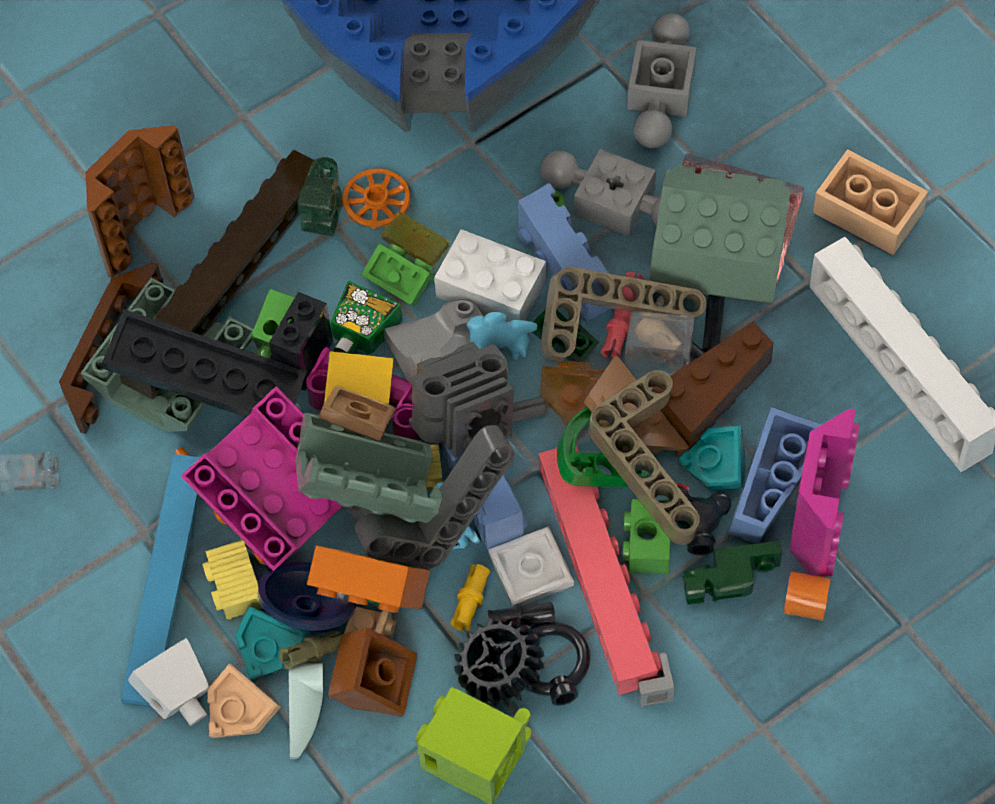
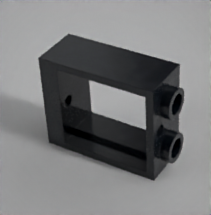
M298 292L269 341L273 360L307 371L301 388L303 391L307 389V377L316 365L321 352L326 347L330 348L333 343L327 303ZM289 319L295 320L293 323L287 322Z

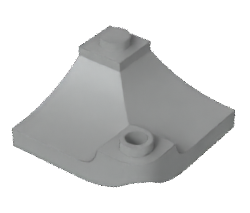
M457 300L443 304L441 310L435 315L384 328V338L409 381V377L417 374V363L430 358L448 355L458 347L470 343V332L467 328V322L475 316L483 315L475 303L468 300Z

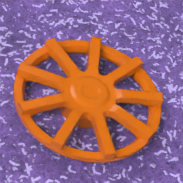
M379 168L365 170L355 175L345 186L342 196L343 207L351 221L371 227V229L398 223V220L409 209L411 200L410 189L406 181L393 171ZM372 173L386 174L382 184L374 183ZM365 175L369 182V186L366 189L355 184V181ZM392 177L401 183L400 186L389 191L387 190ZM351 188L364 197L348 199V192ZM405 191L404 201L394 200L390 198L391 196H394L398 193ZM365 204V206L356 213H354L349 206ZM387 205L401 207V209L394 215ZM373 210L372 220L361 218L367 211ZM382 210L388 218L377 221L378 211Z

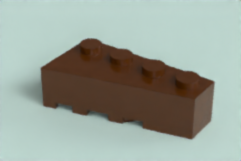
M754 321L670 376L673 383L668 404L660 411L689 446V450L698 442L699 437L708 428H712L716 424V420L721 414L735 403L736 398L744 389L747 390L771 363L774 343ZM652 387V392L654 393L664 392L659 387Z

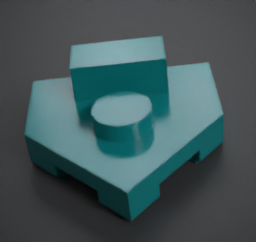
M740 425L708 428L699 437L700 440L688 452L685 451L677 459L678 464L710 491L743 488V480H745V450L743 447V431Z
M249 606L235 634L249 679L255 681L285 669L284 665L290 661L281 664L279 659L281 648L303 642V639L310 636V633L283 625L269 614Z

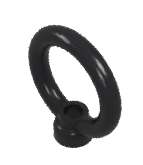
M545 622L531 627L533 634L537 635L538 638L556 635L569 640L577 652L576 666L568 676L560 675L553 678L550 682L531 681L532 693L550 696L555 706H563L573 702L578 697L576 686L584 679L590 666L591 655L587 641L579 631L564 623Z

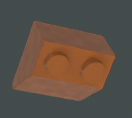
M368 627L342 634L328 696L352 709L404 716L417 653Z

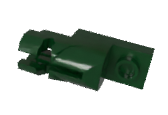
M780 541L714 549L713 567L705 565L693 570L683 571V584L687 605L704 603L705 593H709L714 602L752 594L754 584L752 570L767 572L775 567H780L782 557Z

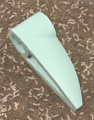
M302 663L289 669L290 759L300 757L317 725L323 697V663Z

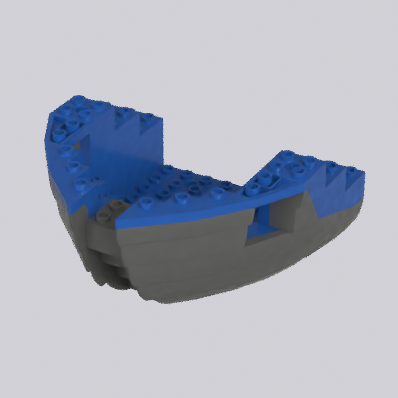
M600 0L281 1L287 14L295 22L301 37L352 90L404 132H410L414 113L466 112L470 131L477 130L504 106L525 91L575 40Z

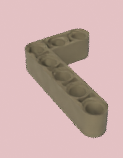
M566 267L557 272L549 283L541 352L550 361H560L571 355L576 346L581 303L645 315L650 314L651 316L689 321L705 311L706 299L699 290L582 268ZM562 276H567L572 280V291L565 290L562 287L560 281ZM593 281L602 285L604 291L602 296H597L593 293L591 289ZM623 287H628L632 290L634 294L632 302L624 299L622 295ZM654 292L662 295L664 299L663 307L654 304L652 297ZM684 298H688L693 302L694 310L692 313L685 310L683 306ZM557 307H563L567 310L569 314L567 322L558 319L556 315ZM553 338H558L563 342V353H558L553 349Z
M654 370L596 406L590 416L588 431L591 439L668 538L676 544L685 545L690 543L696 535L700 522L699 514L632 429L664 408L670 399L673 387L670 375L661 370ZM659 387L664 392L654 393L649 388ZM631 403L638 409L628 410L623 405ZM605 420L612 426L604 428L599 426L597 421ZM619 445L628 446L631 449V451L623 453L620 452L616 447ZM645 470L651 476L642 478L636 474V471ZM664 495L671 502L663 504L658 502L655 497ZM686 521L690 524L691 528L681 529L675 522Z

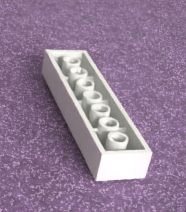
M843 237L815 253L810 281L811 290L960 472L965 471L991 455L995 446V410L992 407L988 408L980 398L977 388L971 383L968 384L962 377L957 364L953 360L946 358L941 352L937 340L932 336H928L921 328L917 316L909 313L902 305L899 295L894 290L890 291L883 282L880 272L874 267L871 268L865 261L860 248L857 245H852L846 237Z

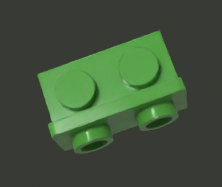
M379 243L361 276L415 307L429 281L435 282V275L430 272L433 267L419 258H416L415 262L405 258L408 252L391 243L389 248Z

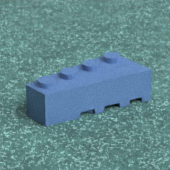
M550 183L518 200L517 235L524 246L529 245L534 251V257L546 261V269L551 274V278L566 267L608 273L597 255L591 258V250L581 231L578 233L574 232L573 225L569 219L571 215L565 205L558 207L553 200L555 190ZM562 276L560 279L562 287L565 290L572 291V280L567 276ZM593 281L591 284L593 293L597 296H602L604 292L602 285ZM581 303L580 314L586 322H589L611 308Z
M446 441L439 443L440 449L450 471H452L460 457L455 458L452 454L453 449L449 450L446 447ZM504 475L472 520L487 554L490 548L524 536L523 528L527 527L525 516L514 496L511 485L506 481Z

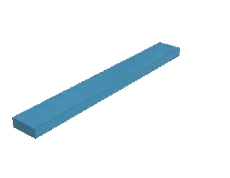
M173 454L121 695L122 703L151 706L129 683L128 679L134 670L168 650L199 501V495L181 478V475L200 457Z

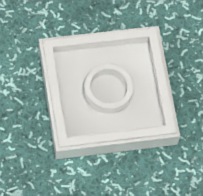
M549 526L488 549V555L512 607H517V603H521V606L574 586L572 575Z

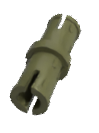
M333 630L318 637L313 635L305 637L301 643L281 648L279 652L280 662L284 664L290 661L284 665L286 669L306 662H318L321 660L320 657L338 652L342 635L334 638L340 632Z

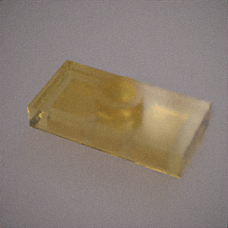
M401 212L395 216L381 233L383 240L399 246L407 251L408 255L415 259L419 258L432 267L450 247L449 240Z

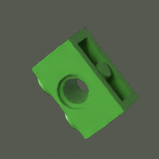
M632 499L631 511H625L624 531H630V541L623 542V560L629 561V573L669 574L670 539L640 500ZM657 500L663 504L671 502L670 500ZM644 533H649L653 535L654 538L645 540L642 539L640 535Z

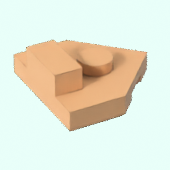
M229 663L207 690L210 707L209 737L221 738L257 734L281 707Z

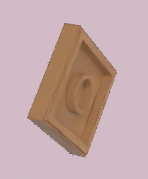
M335 386L321 409L319 419L381 441L396 408L343 387Z

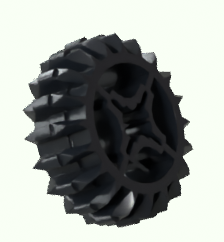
M504 616L501 617L497 624L495 619L489 617L487 626L484 627L481 623H477L478 631L474 634L466 631V636L469 640L467 642H458L462 652L454 654L455 661L458 663L454 666V671L458 676L459 685L465 688L467 695L483 703L488 701L494 707H497L500 700L504 705L509 706L511 697L522 701L521 692L523 690L532 692L533 688L530 682L540 681V675L536 671L545 669L544 663L541 660L544 657V651L540 647L539 638L533 634L528 625H522L515 618L510 622ZM508 641L507 643H504V644H496V643H499V642ZM496 653H497L498 656L500 657V660H501L500 663H501V665H502V667H503L502 670H501V668L498 666V663H497V662H498V659H497L496 656H495ZM496 678L503 679L497 682H490L491 680H494Z

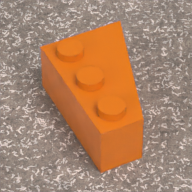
M316 545L307 585L318 587L317 594L337 598L339 592L349 595V602L367 605L368 600L380 602L378 609L398 613L399 607L422 609L430 570L409 567L400 563L388 562L361 554Z

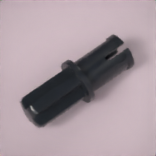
M552 602L525 606L517 603V607L488 610V619L489 617L495 619L498 624L501 617L504 616L510 622L515 618L522 625L539 624L554 621L555 609Z

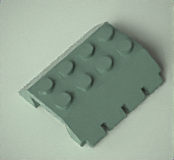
M674 165L673 170L667 169L661 195L649 281L692 288L707 295L773 304L791 187H786L784 180L764 178L763 183H759L756 176L733 173L731 179L726 178L727 172L702 169L701 174H696V168Z
M304 414L295 460L299 492L313 499L326 498L334 500L345 507L355 505L367 508L372 513L379 515L385 513L396 515L407 522L420 521L428 523L438 514L439 505L442 500L441 491L439 488L433 487L431 496L428 498L425 478L433 459L429 443L389 433H384L381 441L319 419L317 415Z

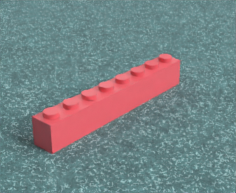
M575 444V453H579L577 445ZM557 448L538 453L539 470L618 695L638 690V682L658 678V671L662 670L657 651L651 652L648 642L651 641L648 625L646 622H640L637 613L641 609L636 593L630 594L627 584L630 583L627 567L625 564L620 565L617 555H620L617 540L615 536L609 537L607 527H610L607 512L605 508L599 509L596 500L600 499L598 488L593 486H573L562 479L557 464Z

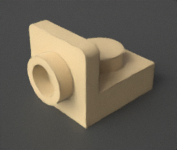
M356 606L355 613L349 619L344 634L368 627L392 639L396 621L392 620L390 611L382 610V613Z

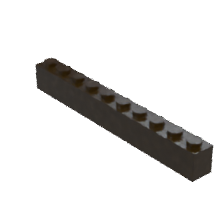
M294 149L287 158H282L277 165L275 173L270 179L263 181L258 194L253 200L250 199L246 202L241 215L236 221L233 220L229 223L223 237L219 242H214L211 245L206 258L201 264L198 263L194 266L189 279L184 285L177 287L172 300L166 307H162L157 312L155 320L204 336L325 184L324 164ZM120 375L122 384L152 400L161 390V388Z

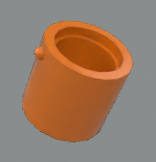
M791 571L783 613L823 621L831 578Z

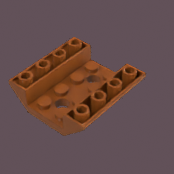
M174 125L128 130L86 171L87 211L107 275L111 279L119 272L126 270L130 265L133 256L127 237L143 218H147L153 212L156 205L175 218L182 210H186L195 198L179 131Z

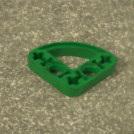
M589 407L584 408L571 419L558 442L557 464L562 479L573 486L629 487L603 453H575L577 435L589 426L592 413ZM618 446L616 447L620 452H623V453L630 452V451H621ZM598 465L607 467L611 475L603 473ZM645 470L636 471V474L642 478H646L649 474Z

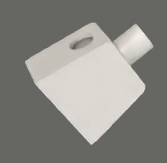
M187 638L134 670L128 679L137 692L164 719L180 711L188 724L192 726L207 715L197 699L206 693L209 685Z

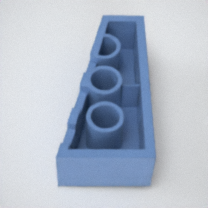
M772 407L770 408L727 534L754 544L761 542L801 482L809 434L812 430L821 426V424Z

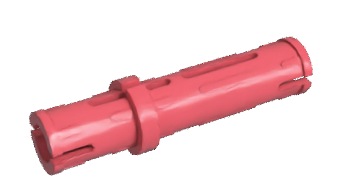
M628 272L625 276L634 278L635 272ZM638 273L637 279L644 280L641 274ZM623 287L622 295L624 299L632 302L634 299L632 290L628 287ZM615 309L612 319L607 323L606 331L608 333L601 348V354L605 358L608 357L611 348H613L610 360L615 356L620 358L624 340L631 332L630 321L633 312Z

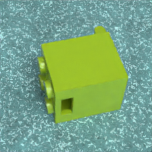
M451 687L446 696L441 695L433 708L435 715L430 723H424L417 733L415 741L417 742V754L419 755L421 769L488 804H494L531 738V730L526 726L530 720V712L526 708H521L512 718Z

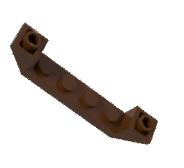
M151 262L110 280L59 380L64 398L80 433H87L90 425L95 424L100 412L94 393L85 390L89 382L81 376V372L116 326L115 322L119 314H122L123 309H126L128 299L135 300L151 278L163 283V278L156 263Z

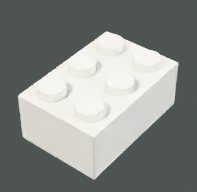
M461 229L434 277L436 297L447 302L457 300L471 301L478 306L484 316L491 312L506 314V322H511L512 320L526 321L546 283V261Z

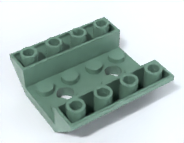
M151 278L128 310L155 319L157 312L162 307H166L172 300L175 289ZM229 317L224 325L215 321L204 336L245 350L253 340V328ZM116 324L84 367L81 376L112 405L164 432L188 431L206 406L205 403L164 390L152 400L122 384L120 374L101 368L117 327Z

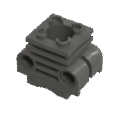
M470 342L458 347L448 355L430 358L417 363V374L409 377V382L412 385V403L415 405L412 407V418L409 419V425L425 442L441 443L446 441V447L449 450L453 449L452 454L455 458L462 456L474 436L480 429L486 426L496 425L500 427L505 437L511 436L514 388L511 385L507 386L508 361L494 344L479 349L474 342Z

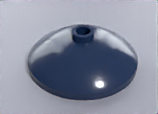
M310 562L283 563L276 570L272 571L269 569L263 574L258 585V600L263 609L283 625L303 631H325L344 624L355 613L357 603L349 602V595L338 592L337 598L317 594L318 587L307 585L312 565Z

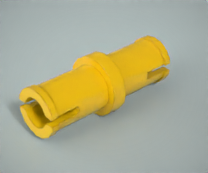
M475 564L470 565L464 587L459 589L457 594L459 601L453 618L450 621L453 628L464 631V629L469 631L471 629L477 607H480L484 600L482 593L490 576V570L480 564L476 566Z

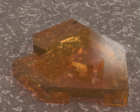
M558 360V367L542 366L540 396L544 397L547 406L551 407L567 426L578 412L587 408L584 401L605 369H590V362Z

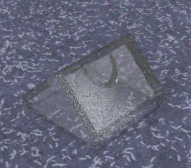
M632 310L625 353V366L631 374L644 376L651 371L661 370L671 376L688 365L691 357L695 317Z

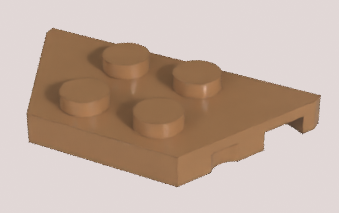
M618 356L612 359L584 401L591 412L596 406L636 381L635 377ZM631 403L623 405L628 410L638 409ZM660 410L632 428L652 454H658L660 450L674 451L675 456H681L689 449V446ZM599 421L604 428L612 426L608 421ZM618 446L621 451H631L628 446Z

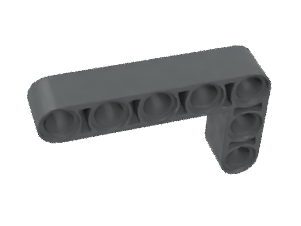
M496 425L486 426L480 429L440 487L442 500L439 505L438 514L428 523L420 521L407 522L403 519L379 514H368L361 517L356 522L354 529L368 557L421 568H434L442 564L515 457L514 450L500 427Z

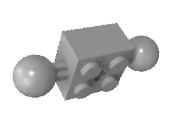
M675 13L664 14L655 21L652 27L654 42L637 40L628 85V109L645 111L637 117L634 123V135L636 140L647 148H659L669 141L672 135V123L666 114L687 117L696 68L697 47L684 46L689 39L690 28L687 21Z
M602 149L598 151L588 171L579 168L575 157L562 150L550 152L542 160L540 175L545 184L550 183L553 189H565L571 185L578 186L574 195V216L628 237L631 236L643 212L650 214L654 224L657 226L661 196L659 198L652 196L655 192L656 170Z

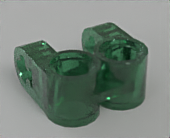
M320 157L313 161L298 200V213L302 215L301 230L331 237L335 234L343 205L342 191L337 185L339 180L338 165L332 158ZM325 169L330 170V172H326L325 179L320 178V173H323Z

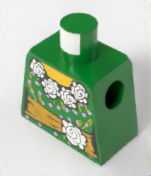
M348 281L331 320L333 337L339 340L333 349L334 352L353 354L355 349H359L368 354L374 353L385 341L384 328L401 323V304Z

